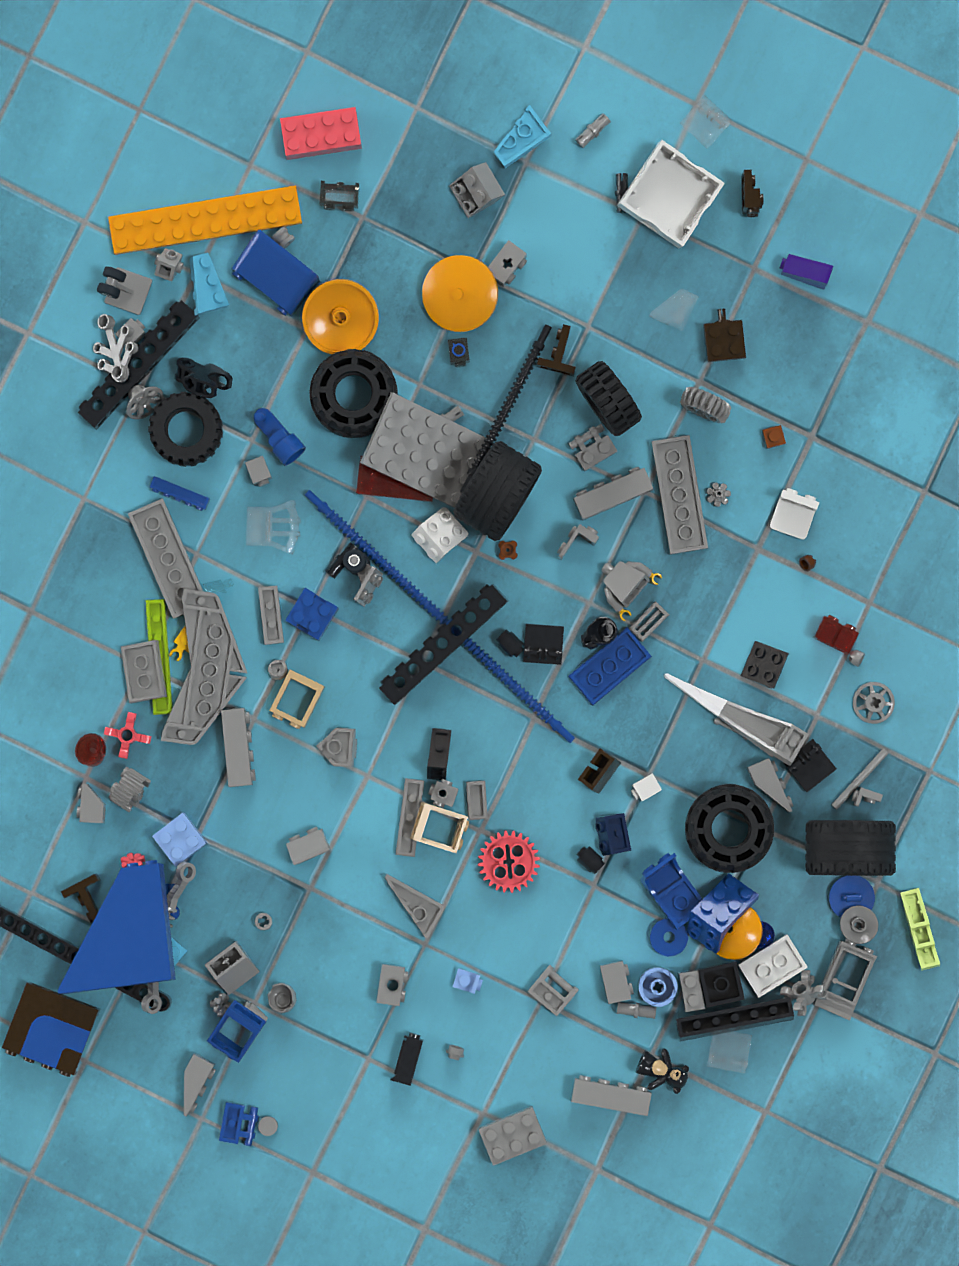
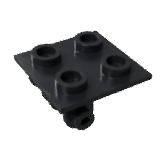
M526 624L523 662L561 665L564 626Z
M755 641L741 676L774 689L789 653Z
M814 739L800 749L790 766L784 763L806 792L810 791L837 769Z

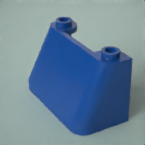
M259 229L231 268L234 271L232 274L237 279L249 281L278 305L277 310L285 316L289 314L291 317L320 282L316 273Z

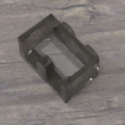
M321 180L320 206H324L325 210H335V207H343V211H354V208H358L360 184L345 185L343 182L326 184L325 181Z

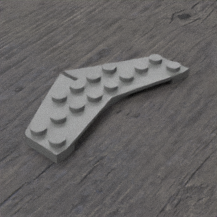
M183 588L182 604L191 668L162 730L161 741L194 745L201 739L247 678L230 675V671L247 673L218 595L212 592Z

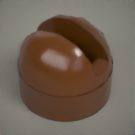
M805 555L800 558L799 564L804 571L808 572L815 567L816 559H813L812 555Z

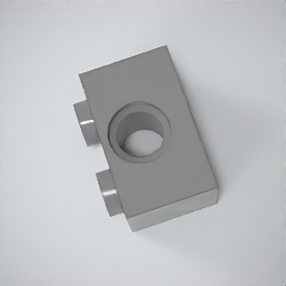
M382 964L376 1003L400 1006V1002H404L406 991H403L402 987L403 983H407L408 972L405 971V967ZM396 980L398 982V989L390 990L387 986L388 981Z

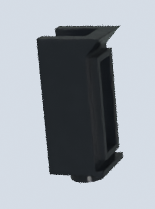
M409 1032V1036L404 1035V1038L407 1039H403L394 1071L396 1075L390 1078L391 1081L411 1086L423 1039H420L421 1035Z

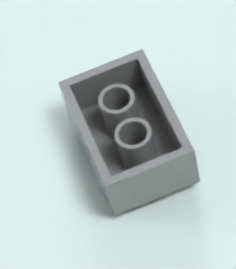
M533 1106L479 1127L480 1135L493 1166L547 1144Z

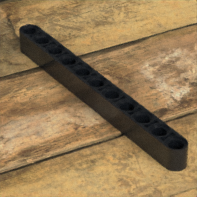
M0 905V927L65 962L72 963L73 954L78 952L80 947ZM8 915L14 918L12 926H8L5 923ZM25 924L31 927L29 935H25L22 932V927ZM42 933L48 936L46 944H42L39 941V936ZM58 943L65 945L63 953L57 952L56 945ZM148 984L133 985V988L130 990L125 987H116V989L142 1002L143 997L140 992L143 988L148 989ZM158 990L159 997H164L167 1000V1006L165 1008L161 1007L159 1010L162 1012L171 1007L172 999L168 994ZM152 999V1000L150 1001V1003H149V1006H150L151 1008H152V1006H153V1004H154V1000H153V999Z

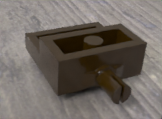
M721 309L717 310L719 321L703 325L708 362L746 359L742 320H726V309H722V314Z

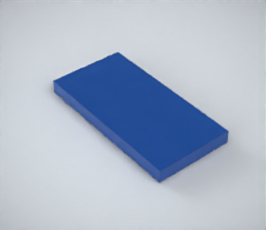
M627 627L617 635L613 642L601 648L568 677L588 701L594 705L652 656Z

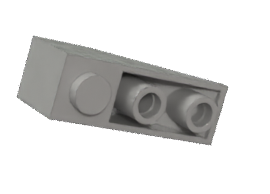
M768 758L747 767L754 785L787 812H792L791 807L794 805L790 796L786 797L783 791L786 787L782 778L778 779L776 775L778 768L774 760L770 761Z
M196 1053L193 1054L184 1071V1116L194 1113L198 1105L195 1103L197 1097L203 1096L207 1088L204 1084L207 1079L211 1080L216 1072V1069H214L215 1063Z

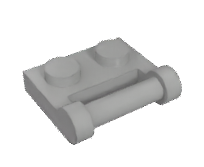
M549 965L527 992L558 1016L579 989L576 986H571ZM547 976L568 992L566 997L562 996L545 981Z

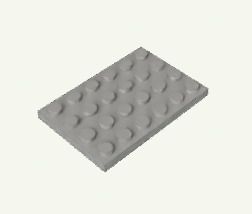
M391 393L360 463L455 508L462 495L460 490L468 476L467 472L469 468H472L471 464L475 463L474 459H477L476 454L480 453L479 449H482L481 445L485 444L484 439L487 438L395 393Z

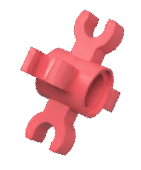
M128 712L126 725L120 730L105 727L104 735L118 737L122 742L119 752L120 758H128L130 744L135 741L148 744L151 742L152 736L137 734L135 729H133L136 713ZM126 730H130L133 734L132 739L129 741L123 739V733Z

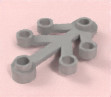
M102 314L98 318L97 324L100 329L106 331L110 349L105 344L96 342L93 346V351L96 354H103L112 358L115 365H111L108 360L100 359L97 367L99 370L110 372L116 382L122 383L129 376L128 363L131 355L135 354L138 350V345L134 342H127L125 345L127 337L133 335V327L123 325L117 342L113 330L115 320L110 315ZM125 345V353L121 360V353Z

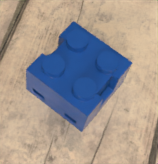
M304 588L285 621L320 641L339 608L309 589Z

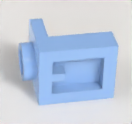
M458 968L453 987L475 994L476 990L480 991L483 980L479 979V974Z

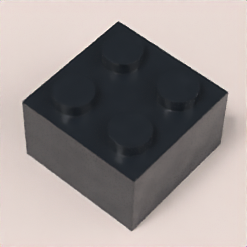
M736 961L697 969L707 1008L745 1000Z

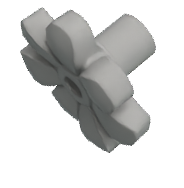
M717 482L713 483V489H707L706 493L710 495L707 501L709 503L714 501L715 507H719L721 502L723 505H726L728 503L726 497L731 496V492L729 490L726 491L727 485L722 483L719 486Z
M219 993L218 998L210 1001V1007L214 1008V1012L220 1018L223 1017L227 1008L231 1005V1002H228L229 996L225 993Z

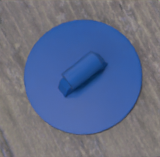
M843 876L832 885L829 893L830 906L833 912L840 918L847 909L853 906H864L872 910L875 902V894L871 884L861 876Z

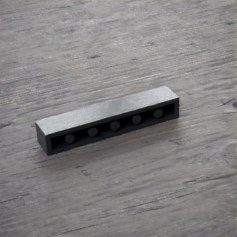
M788 997L676 1019L679 1041L681 1042L794 1020V1012L791 998Z

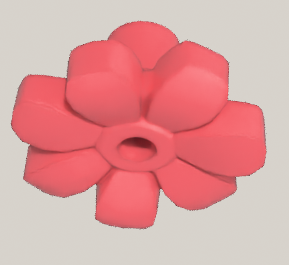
M129 853L121 858L122 868H126L129 863H138L141 866L143 865L142 862H145L144 855L136 853L134 856L133 853Z

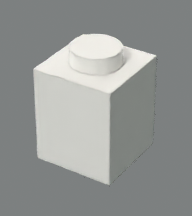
M652 773L632 785L634 789L631 792L636 800L640 798L642 802L662 789Z

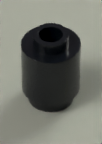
M507 629L496 639L499 643L498 645L510 657L513 655L518 657L524 650L522 648L524 643L512 631L509 632Z
M584 846L576 854L578 856L577 861L594 874L605 864L602 861L603 858L590 846L588 848Z

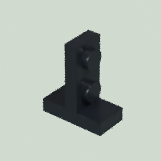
M432 728L427 779L446 780L451 730Z

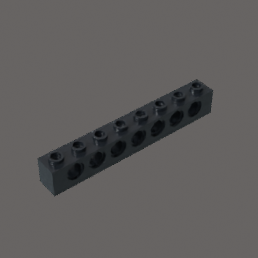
M182 300L179 303L175 302L169 309L171 312L166 317L162 316L156 323L158 326L153 331L149 330L143 337L145 340L140 345L137 344L138 350L135 354L131 355L128 363L129 380L122 383L116 382L112 378L111 373H109L104 379L106 382L101 387L97 386L91 393L93 396L88 401H83L79 406L80 410L78 413L96 430L127 398L130 389L139 385L199 320L200 317L198 315L195 316L194 311ZM173 318H181V324L173 326L171 324ZM160 332H168V338L160 340L158 338ZM149 345L155 346L153 354L146 353V348ZM136 359L142 360L140 368L133 367V362ZM110 387H115L116 394L111 397L107 396V390ZM97 401H102L103 408L99 411L94 410V404Z
M486 584L479 591L481 593L476 599L472 597L465 604L467 608L462 612L458 610L452 615V621L448 625L444 623L436 630L438 634L434 638L432 636L427 638L422 643L424 647L420 651L418 649L414 650L408 656L410 660L406 664L401 662L394 669L396 671L394 675L390 676L388 674L380 682L382 686L379 689L394 705L402 700L509 601L494 584L491 586ZM482 599H488L490 602V607L487 610L482 609L480 606ZM468 612H473L476 615V620L473 623L468 622L466 619ZM454 625H459L462 629L461 634L458 636L452 632ZM440 638L447 640L448 645L446 648L439 647L438 640ZM425 651L433 653L432 661L425 660ZM414 663L419 666L418 674L411 673V664ZM399 676L405 679L403 687H399L396 684V678Z

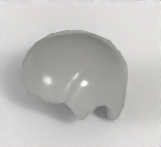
M285 983L272 985V989L267 995L271 1009L281 1014L292 1010L297 1001L296 992Z

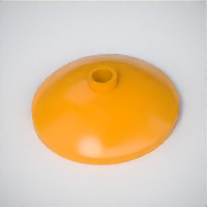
M751 907L732 925L733 931L726 933L720 950L716 954L726 959L738 960L749 956L756 950L761 941L763 929L759 915Z

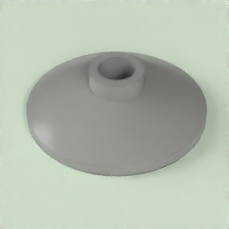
M853 906L843 913L840 920V929L844 937L850 942L864 944L871 941L877 934L878 920L869 908ZM855 923H859L861 928L856 929Z

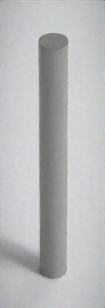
M882 749L831 805L837 810L889 753Z

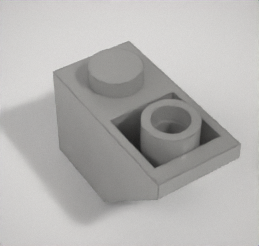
M82 783V787L78 789V799H81V806L77 807V818H80L79 822L105 823L106 804L89 784Z

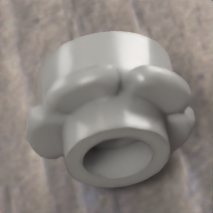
M449 1045L448 1050H446V1053H449L448 1057L451 1059L459 1060L460 1057H464V1049L459 1046Z

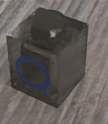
M467 338L448 340L451 365L464 367L466 363H470Z

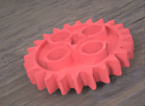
M507 831L504 832V836H501L498 832L497 839L490 836L492 842L488 843L485 841L484 843L487 848L480 849L484 852V855L478 856V858L483 860L478 866L484 867L480 874L486 873L483 880L490 879L489 886L495 883L496 890L500 886L503 887L504 893L507 888H510L511 893H513L514 887L521 891L520 885L522 884L528 887L526 881L533 882L534 880L531 878V875L538 874L534 871V868L540 867L538 864H535V861L540 858L534 857L538 850L531 849L534 843H527L529 837L523 840L522 833L516 837L515 831L512 832L511 836H508ZM507 844L510 849V858L515 861L511 864L512 879H509L507 864L503 863V860L507 859L505 847ZM516 845L523 848V854L519 857L512 854V848ZM497 847L502 848L504 851V855L500 859L493 856V850ZM516 865H523L525 867L523 875L517 876L514 873ZM497 867L505 868L506 874L504 877L498 878L495 875Z

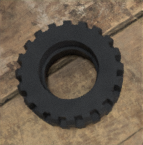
M598 361L577 376L575 381L583 397L611 434L620 436L640 422L642 415L636 403L619 378L605 362Z
M186 391L180 394H170V397L167 399L163 398L159 406H155L153 409L154 413L150 416V426H148L150 440L156 451L170 463L178 464L179 466H196L200 462L204 463L207 461V458L215 454V450L219 448L220 440L223 438V424L217 409L205 397L187 393ZM180 412L195 413L203 422V436L193 446H178L169 437V422Z

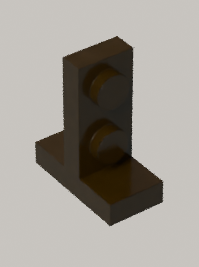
M563 324L562 329L558 328L556 340H559L557 347H553L551 355L554 361L539 357L537 367L574 377L576 367L562 363L571 326Z
M93 874L61 891L64 898L79 892L78 900L82 907L86 906L88 910L86 915L91 924L99 910L87 887L100 881L98 874Z

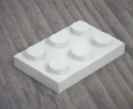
M787 934L738 964L758 998L808 968Z

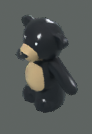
M665 1048L661 1051L663 1061L658 1060L645 1050L635 1073L657 1078L648 1084L647 1088L649 1090H653L667 1082L673 1088V1092L678 1094L687 1082L689 1067L686 1065L682 1068L672 1067L669 1052Z

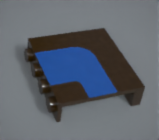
M27 982L2 1048L9 1055L16 1057L19 1054L24 1056L23 1060L27 1062L42 1063L41 1067L48 1070L58 1069L61 1075L67 1077L76 1075V1069L95 1019L98 1017L101 1009Z

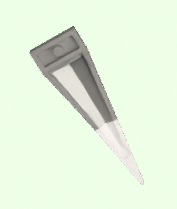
M664 675L667 680L761 750L789 766L793 763L809 735L791 723L727 701L672 675Z

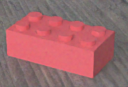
M356 107L280 118L287 160L362 149Z

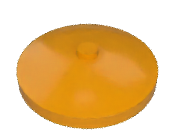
M466 255L450 256L437 262L426 275L422 288L423 304L430 318L442 328L454 332L474 330L486 323L495 311L498 302V285L492 271L482 261Z
M333 279L320 284L310 293L304 304L302 322L304 331L312 344L319 350L332 355L338 351L347 349L362 350L366 347L377 331L379 313L375 299L361 284L348 279Z

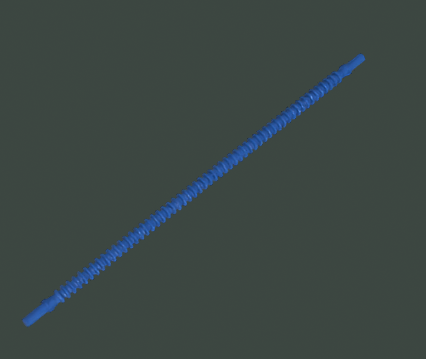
M311 490L305 494L318 507L317 510L326 515V519L330 518V522H334V526H338V530L343 531L342 534L346 533V537H350V541L355 542L354 545H359L358 548H362V552H366L367 557L370 556L371 560H375V564L378 563L379 568L382 567L383 572H387V576L391 575V579H395V583L398 582L399 587H403V591L407 590V594H411V598H415V602L418 601L419 606L423 605V609H427V613L432 614L431 617H436L435 620H439L440 625L444 623L448 625L452 621V619H447L448 616L443 615L444 612L439 611L440 608H436V604L432 605V601H428V597L423 596L424 593H419L420 589L416 590V586H412V582L407 581L408 578H403L404 575H400V571H396L395 566L392 567L391 563H387V559L384 560L383 555L380 556L379 551H375V547L371 548V544H367V540L364 541L363 536H359V532L355 533V529H351V525L346 524L347 521H342L343 517L339 518V514H335V510H331L326 502H322ZM456 625L452 627L454 635L458 636L461 634L460 627L457 628ZM468 638L463 643L464 647H468V651H472V655H476V659H480V663L484 662V666H488V670L493 671L492 674H497L496 678L500 677V681H504V685L509 686L508 689H513L512 692H516V696H520L521 701L525 700V704H529V708L532 707L533 712L536 711L537 716H541V720L545 719V723H549L554 732L557 731L569 743L575 739L562 726L563 723L553 718L554 715H550V711L545 710L546 707H541V703L538 704L537 699L534 700L533 695H529V691L525 692V688H521V684L518 685L517 680H513V676L509 677V673H505V669H501V665L496 664L497 661L493 662V658H489V654L484 653L485 650H480L481 647H477L476 642H472V638Z

